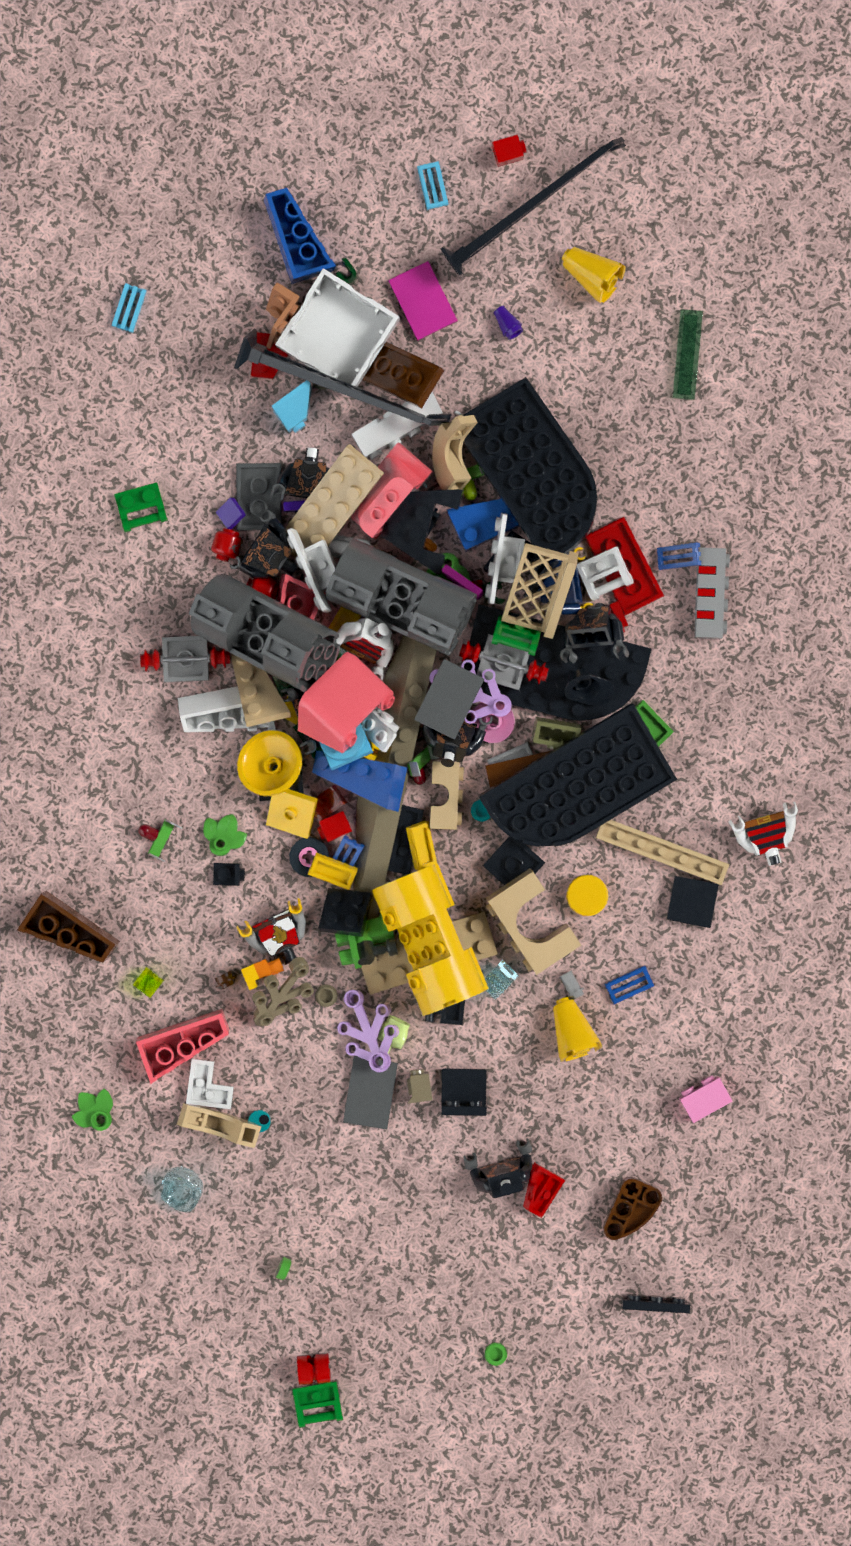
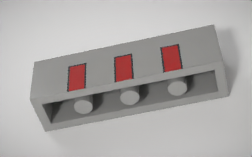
M699 547L698 552H701L699 561H701L702 565L697 566L694 638L722 639L723 634H727V621H723L724 612L728 611V599H724V593L729 588V576H725V568H729L730 554H726V548Z

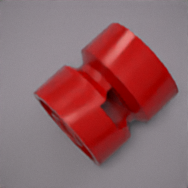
M329 1353L316 1354L314 1358L310 1355L297 1356L299 1385L312 1384L314 1380L318 1384L331 1383Z

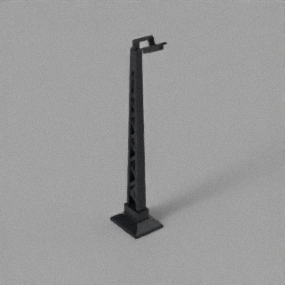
M619 137L603 145L466 247L462 246L454 253L444 247L440 248L442 254L461 280L465 279L463 266L470 262L474 255L595 163L608 151L612 152L625 147V140Z
M255 328L243 338L234 369H238L247 360L256 364L262 363L429 426H441L442 423H449L452 414H429L425 417L421 413L269 351L266 346L257 343V330Z

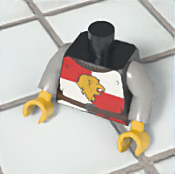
M297 898L298 904L296 906L291 905L289 900L288 910L256 925L250 926L248 921H244L247 926L244 930L239 929L238 926L236 927L239 934L246 939L252 948L261 954L272 957L280 953L285 965L289 964L293 959L297 958L292 947L300 944V940L305 934L306 920L300 898Z

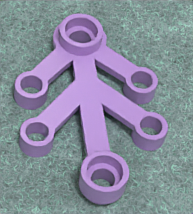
M465 660V661L462 663L461 667L464 668V664H465L466 662H470V663L472 664V666H473V667H472V670H470V672L476 674V673H475V670H474V669H475V664H474V662L471 661V660ZM436 669V670H434V671L431 672V674H430V682H431V684H432V682H433V680H434V676L437 674V672H438L439 669ZM486 669L482 673V678L488 683L492 697L483 693L480 687L473 702L480 701L488 706L476 711L469 710L468 713H473L475 719L468 721L465 718L466 723L472 724L477 719L489 714L502 717L511 710V701L506 695L500 693L495 680L496 674L492 669ZM487 671L493 673L491 680L485 679L484 675ZM498 701H502L505 705L502 710L496 708Z
M349 990L344 996V1002L348 1007L354 1008L362 1031L352 1027L350 1022H340L337 1030L341 1035H349L367 1043L371 1052L361 1049L357 1042H350L346 1045V1053L350 1056H358L369 1061L371 1069L375 1072H384L391 1064L388 1051L392 1040L399 1035V1028L396 1025H387L384 1028V1039L379 1047L377 1038L385 1017H388L391 1013V1008L387 1004H379L376 1007V1016L371 1026L362 1005L364 1002L362 992L359 990ZM354 995H357L359 998L357 1003L353 1001ZM382 1007H385L386 1013L384 1015L381 1013ZM344 1024H346L348 1027L346 1032L342 1031V1026ZM391 1027L394 1029V1034L392 1036L389 1034V1029ZM352 1045L356 1047V1051L354 1053H352L350 1050ZM379 1057H382V1058H383V1064H382V1065H380V1064L378 1063V1058H379Z

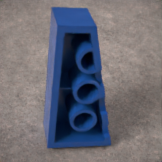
M288 188L265 194L264 203L291 284L318 277L323 268L333 272L336 265L313 232L314 230L310 223L303 216L301 209Z
M502 499L459 507V510L453 508L446 509V513L465 552L497 538L498 531H495V522L497 517L500 518L501 513L507 514L505 533L520 527Z
M316 751L312 773L386 809L399 812L407 767L360 758L332 771L324 752Z

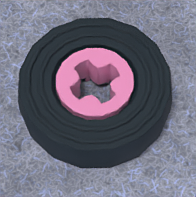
M308 837V839L302 838L291 847L289 861L293 870L299 875L313 877L308 875L311 863H306V859H303V854L312 851L314 856L317 852L329 857V852L325 844L319 839Z

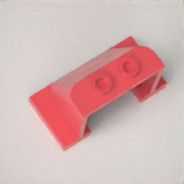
M399 442L378 466L384 474L350 517L365 533L375 540L381 535L385 522L409 493L415 488L419 489L433 472Z

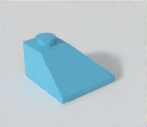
M307 380L272 405L273 412L289 433L291 431L297 433L306 426L304 422L308 418L312 392L311 383Z

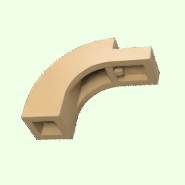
M459 415L450 423H442L436 432L432 449V461L436 479L442 490H462L471 480V476L462 459V445L466 436L478 423L474 415Z
M183 1103L177 1125L213 1134L233 1143L255 1148L261 1126L245 1119L207 1107Z

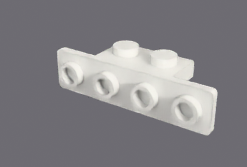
M501 513L500 518L497 517L495 522V531H498L497 540H493L491 553H495L494 562L489 563L488 569L491 583L490 585L487 584L485 589V598H488L490 604H494L497 581L513 583L525 539L504 536L507 514Z
M293 528L288 529V543L292 549L295 548L298 555L296 561L299 567L304 569L306 573L305 582L310 590L313 589L316 596L313 598L316 607L323 612L328 613L332 611L323 591L327 589L331 576L337 566L326 541L321 540L304 548L297 530Z
M376 707L361 724L367 738L382 752H387L396 738V732L400 727L393 722L394 718L390 714Z

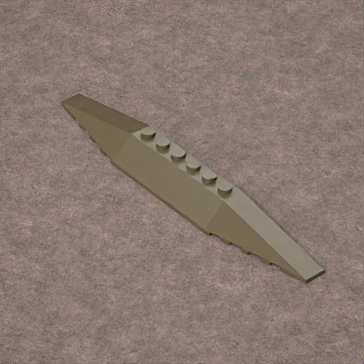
M405 635L401 638L384 679V683L393 691L395 700L393 705L383 712L390 714L394 718L393 722L400 728L396 732L397 736L387 752L378 750L375 761L407 767L399 812L386 809L361 796H358L356 805V843L365 846L355 863V867L358 868L355 876V891L370 892L373 896L367 920L377 918L379 907L372 890L385 884L410 772L408 763L412 761L420 722L414 719L427 695L430 674L437 651Z

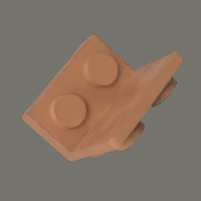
M278 282L272 288L266 311L278 319L273 325L266 347L269 349L278 341L286 326L300 308L297 305L300 296Z

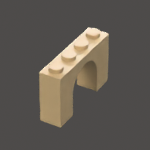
M530 868L486 897L489 903L486 905V908L492 917L498 916L501 921L498 923V926L504 935L509 933L513 941L510 944L516 953L521 951L525 957L522 962L529 972L533 970L538 975L580 947L581 944L567 923L541 939H529L519 933L516 919L520 908L545 890Z

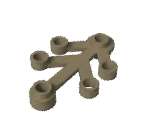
M297 957L290 962L289 968L292 973L279 990L277 988L279 981L275 975H269L264 979V984L271 998L267 1006L265 1005L267 997L264 992L258 991L253 994L252 1000L257 1006L253 1014V1020L257 1026H268L276 1016L288 1011L292 1014L298 1013L302 1009V1005L295 997L301 995L307 998L313 994L314 989L308 982L290 990L298 978L306 976L309 972V965L305 958ZM288 1001L287 1004L278 1007L279 1004Z

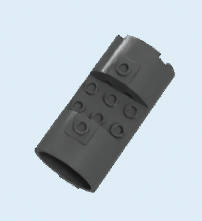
M355 538L351 540L342 554L325 592L327 593L326 600L379 624L385 623L390 629L448 656L452 654L459 642L457 638L465 630L477 600L476 593L441 577L424 572Z
M219 574L211 579L201 593L196 594L189 611V615H191V629L196 635L302 692H306L336 662L340 645L336 643V639L339 637L337 632L227 574Z

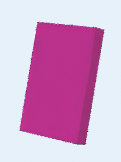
M429 261L388 280L417 341L458 322Z

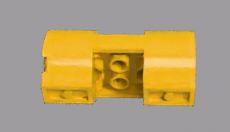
M438 863L372 890L388 932L395 929L398 930L399 939L404 945L408 961L413 967V971L407 973L406 976L423 1016L464 1001L489 989L472 947L463 950L448 914L447 908L455 904Z

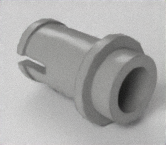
M572 970L559 977L569 993L568 998L571 997L572 1000H575L584 994L582 991L584 988L580 987Z

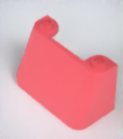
M346 652L303 694L299 702L298 731L344 753L357 740L356 727L376 707L384 711L393 705L395 700L393 691L357 656Z

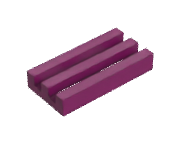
M447 564L443 567V576L454 584L476 593V599L480 600L484 594L482 589Z

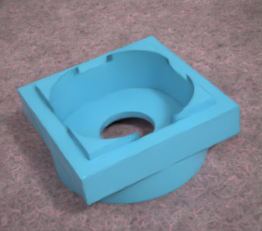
M361 723L356 727L357 740L355 744L344 753L320 742L332 771L373 753Z

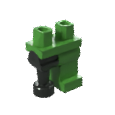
M381 914L378 918L366 921L363 937L335 934L338 947L350 945V949L339 951L342 965L354 964L355 969L362 968V965L372 964L375 956L387 952L390 956L398 955L393 931L388 932ZM386 942V944L374 945L377 943Z

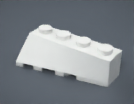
M431 392L422 409L408 402L402 404V406L421 413L425 417L429 414H443L433 392ZM388 411L383 415V419L379 420L377 418L352 433V437L362 455L374 460L383 454L381 450L388 446L390 449H393L398 442L401 444V439L407 435L410 438L416 436L421 432L420 428L426 424L415 422Z
M238 686L178 698L179 713L184 732H213L214 729H224L226 732H233L235 728H247L248 731H257V728L268 727V730H276L274 721L250 727L246 726Z

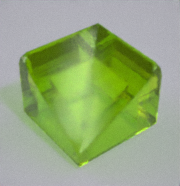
M146 967L133 983V986L151 998L165 980L149 967Z

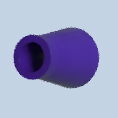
M500 306L493 312L503 336L507 337L508 340L516 338L523 332L522 323L505 306Z

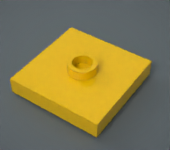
M290 789L271 796L266 825L308 839L311 833L317 798Z

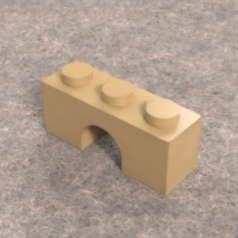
M433 761L432 784L446 787L449 792V799L442 806H431L430 829L457 830V825L462 823V812H458V803H462L463 790L458 789L459 781H463L464 767H459V762H454L452 767H445L441 762Z

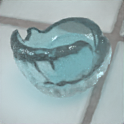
M173 1167L169 1169L161 1183L163 1186L162 1200L180 1212L188 1213L193 1211L203 1193L201 1178H199L195 1171L186 1167Z

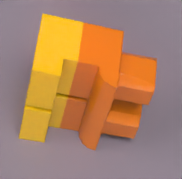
M280 958L267 962V959H263L241 969L249 990L258 987L256 980L284 971Z

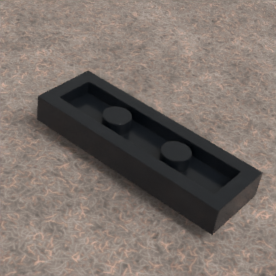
M402 805L388 871L405 875L410 874L413 859L406 827L422 821L423 809Z
M627 1294V1298H622L621 1307L625 1310L690 1314V1303L685 1302L683 1297H672V1301L663 1300L662 1296L651 1295L649 1299H640L641 1295Z

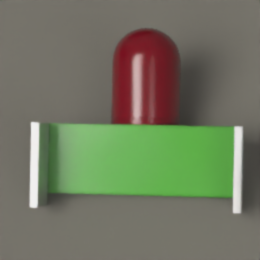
M428 745L408 763L410 775L417 785H422L426 782L423 766L431 759H439V757L432 755L431 747Z
M165 819L159 831L148 824H142L138 829V833L140 836L154 841L148 854L165 862V860L159 858V855L174 826L181 829L182 827Z

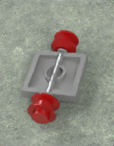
M488 634L484 651H481V653L479 643L475 647L470 646L469 640L467 644L462 643L459 656L463 657L462 662L467 658L476 663L479 657L481 662L477 675L482 677L484 670L492 669L496 674L495 680L498 685L519 690L523 675L526 672L529 682L532 678L537 679L538 684H540L541 680H546L549 669L545 668L546 663L538 666L536 660L530 663V666L527 665L528 652L499 643L498 645L491 644L492 635ZM487 671L484 675L485 679L491 680L493 673Z
M200 636L162 637L163 655L160 656L156 649H154L153 654H148L146 649L144 654H140V665L145 667V672H147L149 667H154L155 671L160 668L161 662V665H163L164 683L209 681L208 663H210V660L211 665L215 669L218 664H223L224 668H226V664L231 663L230 652L224 649L217 651L216 647H213L210 656V653L208 654V641Z

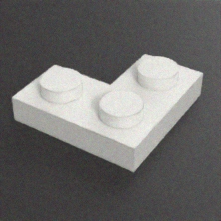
M192 1059L186 1104L231 1109L234 1086L212 1084L215 1061Z

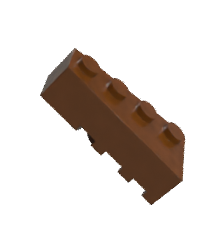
M48 891L41 893L17 929V931L49 941L59 947L70 949L102 963L108 960L120 942Z

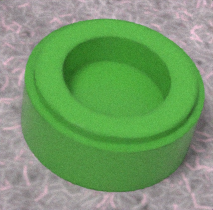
M282 1257L275 1278L282 1281L285 1280L291 1266V1259Z
M494 1342L486 1347L485 1359L489 1364L498 1366L505 1362L507 1350L504 1345Z

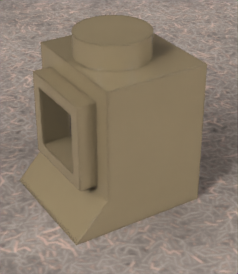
M424 1069L411 1070L407 1084L409 1095L412 1096L407 1104L431 1101L432 1093L429 1072L424 1073Z

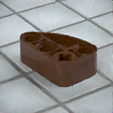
M635 1177L623 1179L603 1224V1232L610 1240H618L643 1227L654 1216L662 1202L663 1197L660 1190ZM631 1182H634L637 1190L628 1193L626 1185H631ZM649 1191H655L658 1197L656 1201L648 1202L646 1194ZM619 1203L628 1204L626 1213L619 1214L616 1211ZM616 1223L619 1225L618 1233L609 1234L607 1232L608 1226Z

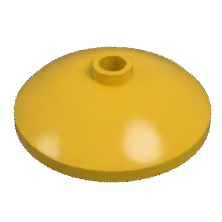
M268 730L258 733L250 738L240 751L237 761L239 778L248 790L257 795H278L290 788L298 778L302 767V754L296 741L284 732ZM278 765L277 769L273 771V766Z

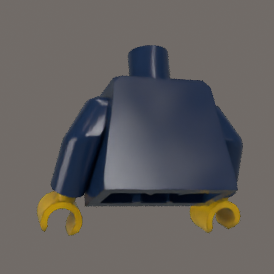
M578 547L573 552L582 551L583 548ZM586 556L582 558L578 557L577 562L583 561L586 558ZM557 560L559 563L556 567L561 566L562 560ZM577 566L561 612L563 615H576L585 606L593 605L592 603L579 605L583 601ZM552 576L547 577L544 581L546 588L555 584ZM545 594L540 596L542 603H549V599Z

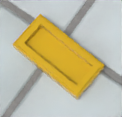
M422 821L406 827L415 870L419 871L437 864L429 822Z
M316 852L308 870V875L350 890L358 868Z

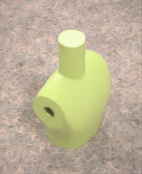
M389 1015L386 1021L383 1022L378 1035V1039L383 1041L385 1036L384 1028L387 1025H396L399 1028V1035L393 1038L388 1054L392 1047L402 1049L410 1027L409 1023L393 1015ZM392 1027L389 1029V1034L391 1036L394 1034V1029Z

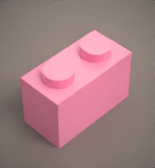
M711 1075L701 1081L702 1085L694 1089L691 1086L681 1092L683 1096L679 1100L693 1123L733 1102L718 1076L714 1078Z

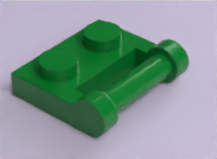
M157 482L114 494L125 533L143 525L161 521V523L168 521ZM157 506V513L128 520L127 514Z
M499 615L491 644L498 645L499 643L526 651L528 655L535 656L541 631L501 621L502 615Z
M337 1380L331 1381V1383H317L292 1388L299 1428L306 1427L307 1424L335 1419L336 1421L344 1420ZM334 1405V1411L304 1416L303 1410Z

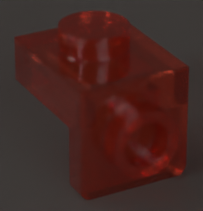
M335 784L316 797L317 804L314 817L321 821L348 803Z

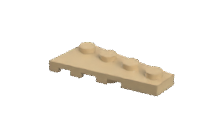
M231 654L246 726L250 727L291 717L289 709L268 674L262 669Z

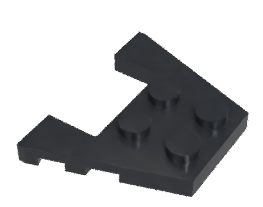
M464 490L410 492L385 522L381 536L434 573L441 575L446 555L426 550L424 546L436 504L459 510Z

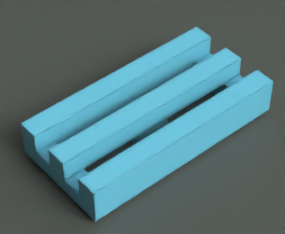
M439 161L417 166L427 210L448 206L449 203ZM434 167L436 169L438 182L443 201L440 202L438 200L435 183L431 171V168ZM425 169H427L434 203L431 204L423 174Z
M125 283L112 322L113 327L131 333L134 332L147 290ZM131 290L132 293H131V296H130V299H129V302H128V305H127V308H126V311H125V314H124L122 323L119 324L118 321H119V318H120V315H121V312H122V309H123V306H124V303H125V300H126L128 291ZM140 293V297L130 327L126 326L136 294Z

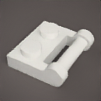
M618 546L577 564L579 574L592 601L623 585L629 586L633 584V578L625 565ZM619 570L621 577L597 588L594 586V581Z

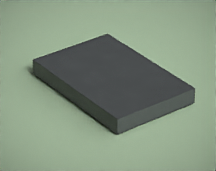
M236 463V501L246 514L237 524V531L261 530L266 523L260 520V516L265 520L268 519L269 512L266 511L267 509L276 515V519L281 523V494L274 493L273 497H271L272 487L276 484L281 474V463Z
M444 659L414 720L455 740L484 678Z
M354 1056L343 1123L387 1130L398 1066L397 1062H391L390 1067L384 1072H375L371 1069L369 1061ZM378 1060V1063L382 1065L383 1060Z

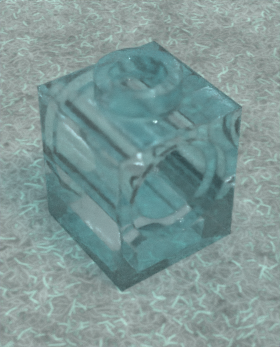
M502 960L485 977L489 988L485 991L496 1000L518 977V974Z

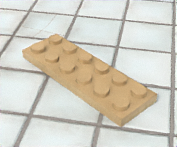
M351 444L347 445L286 526V530L290 528L297 530L304 548L321 540H325L327 546H329L384 472ZM295 548L292 549L291 553L294 558L298 556Z
M485 912L452 922L463 950L472 947L477 961L498 954ZM400 939L395 940L398 955L390 956L387 952L375 956L372 964L362 965V971L370 995L408 983L406 974L413 971V967L408 961V955Z

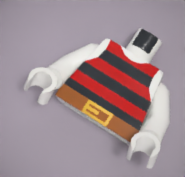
M368 618L344 623L337 632L339 637L336 639V643L347 651L373 664L377 663L378 665L373 666L371 671L374 674H379V678L383 680V667L387 666L393 654V641L390 639L392 632L389 630V627L385 623L378 624Z
M785 802L783 803L784 811L745 822L740 816H738L739 822L737 824H733L730 819L728 822L734 831L737 842L749 853H755L756 856L765 854L769 866L782 863L778 850L788 847V843L792 841L796 827V814L798 812L796 802H793L794 806L790 809L787 808Z

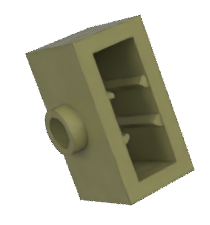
M535 716L531 738L533 743L547 745V748L556 749L581 734V727L576 723Z

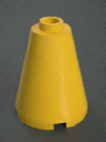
M577 247L567 249L562 256L564 268L599 303L606 302L617 289L614 286L618 278L622 280L626 270L625 266L620 262Z
M568 997L557 1000V1005L553 1007L560 1062L564 1060L567 1062L589 1055L587 1053L592 1048H594L595 1052L601 1049V1041L576 1002L569 1000Z

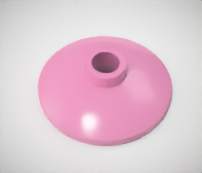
M502 701L496 703L498 710H502L505 706ZM480 702L474 708L473 711L479 710L488 705ZM512 710L505 716H496L498 723L492 722L486 727V735L483 741L498 743L510 736L515 724ZM473 713L471 715V721L475 719V715ZM489 714L487 716L482 717V721L484 723H488L490 721L491 715H495ZM477 719L474 723L477 724L476 728H479V719Z

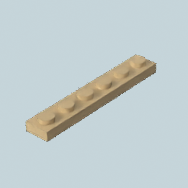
M609 820L601 825L596 835V838L719 885H722L730 865L613 820Z

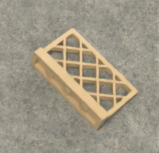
M525 543L501 621L544 632V637L553 639L577 566L578 553L569 551V554H564ZM528 552L538 554L540 559L530 563L526 556ZM554 558L562 560L561 566L552 569L548 561ZM544 564L548 572L538 575L534 567ZM530 570L534 578L524 582L521 573ZM552 576L555 584L546 588L542 579ZM538 582L542 590L532 594L528 586ZM524 589L528 597L518 600L515 592ZM545 594L549 599V603L540 606L536 598ZM532 601L536 609L526 612L522 604ZM516 607L522 613L518 617L508 615L509 610ZM540 613L543 622L542 624L533 622L530 617Z

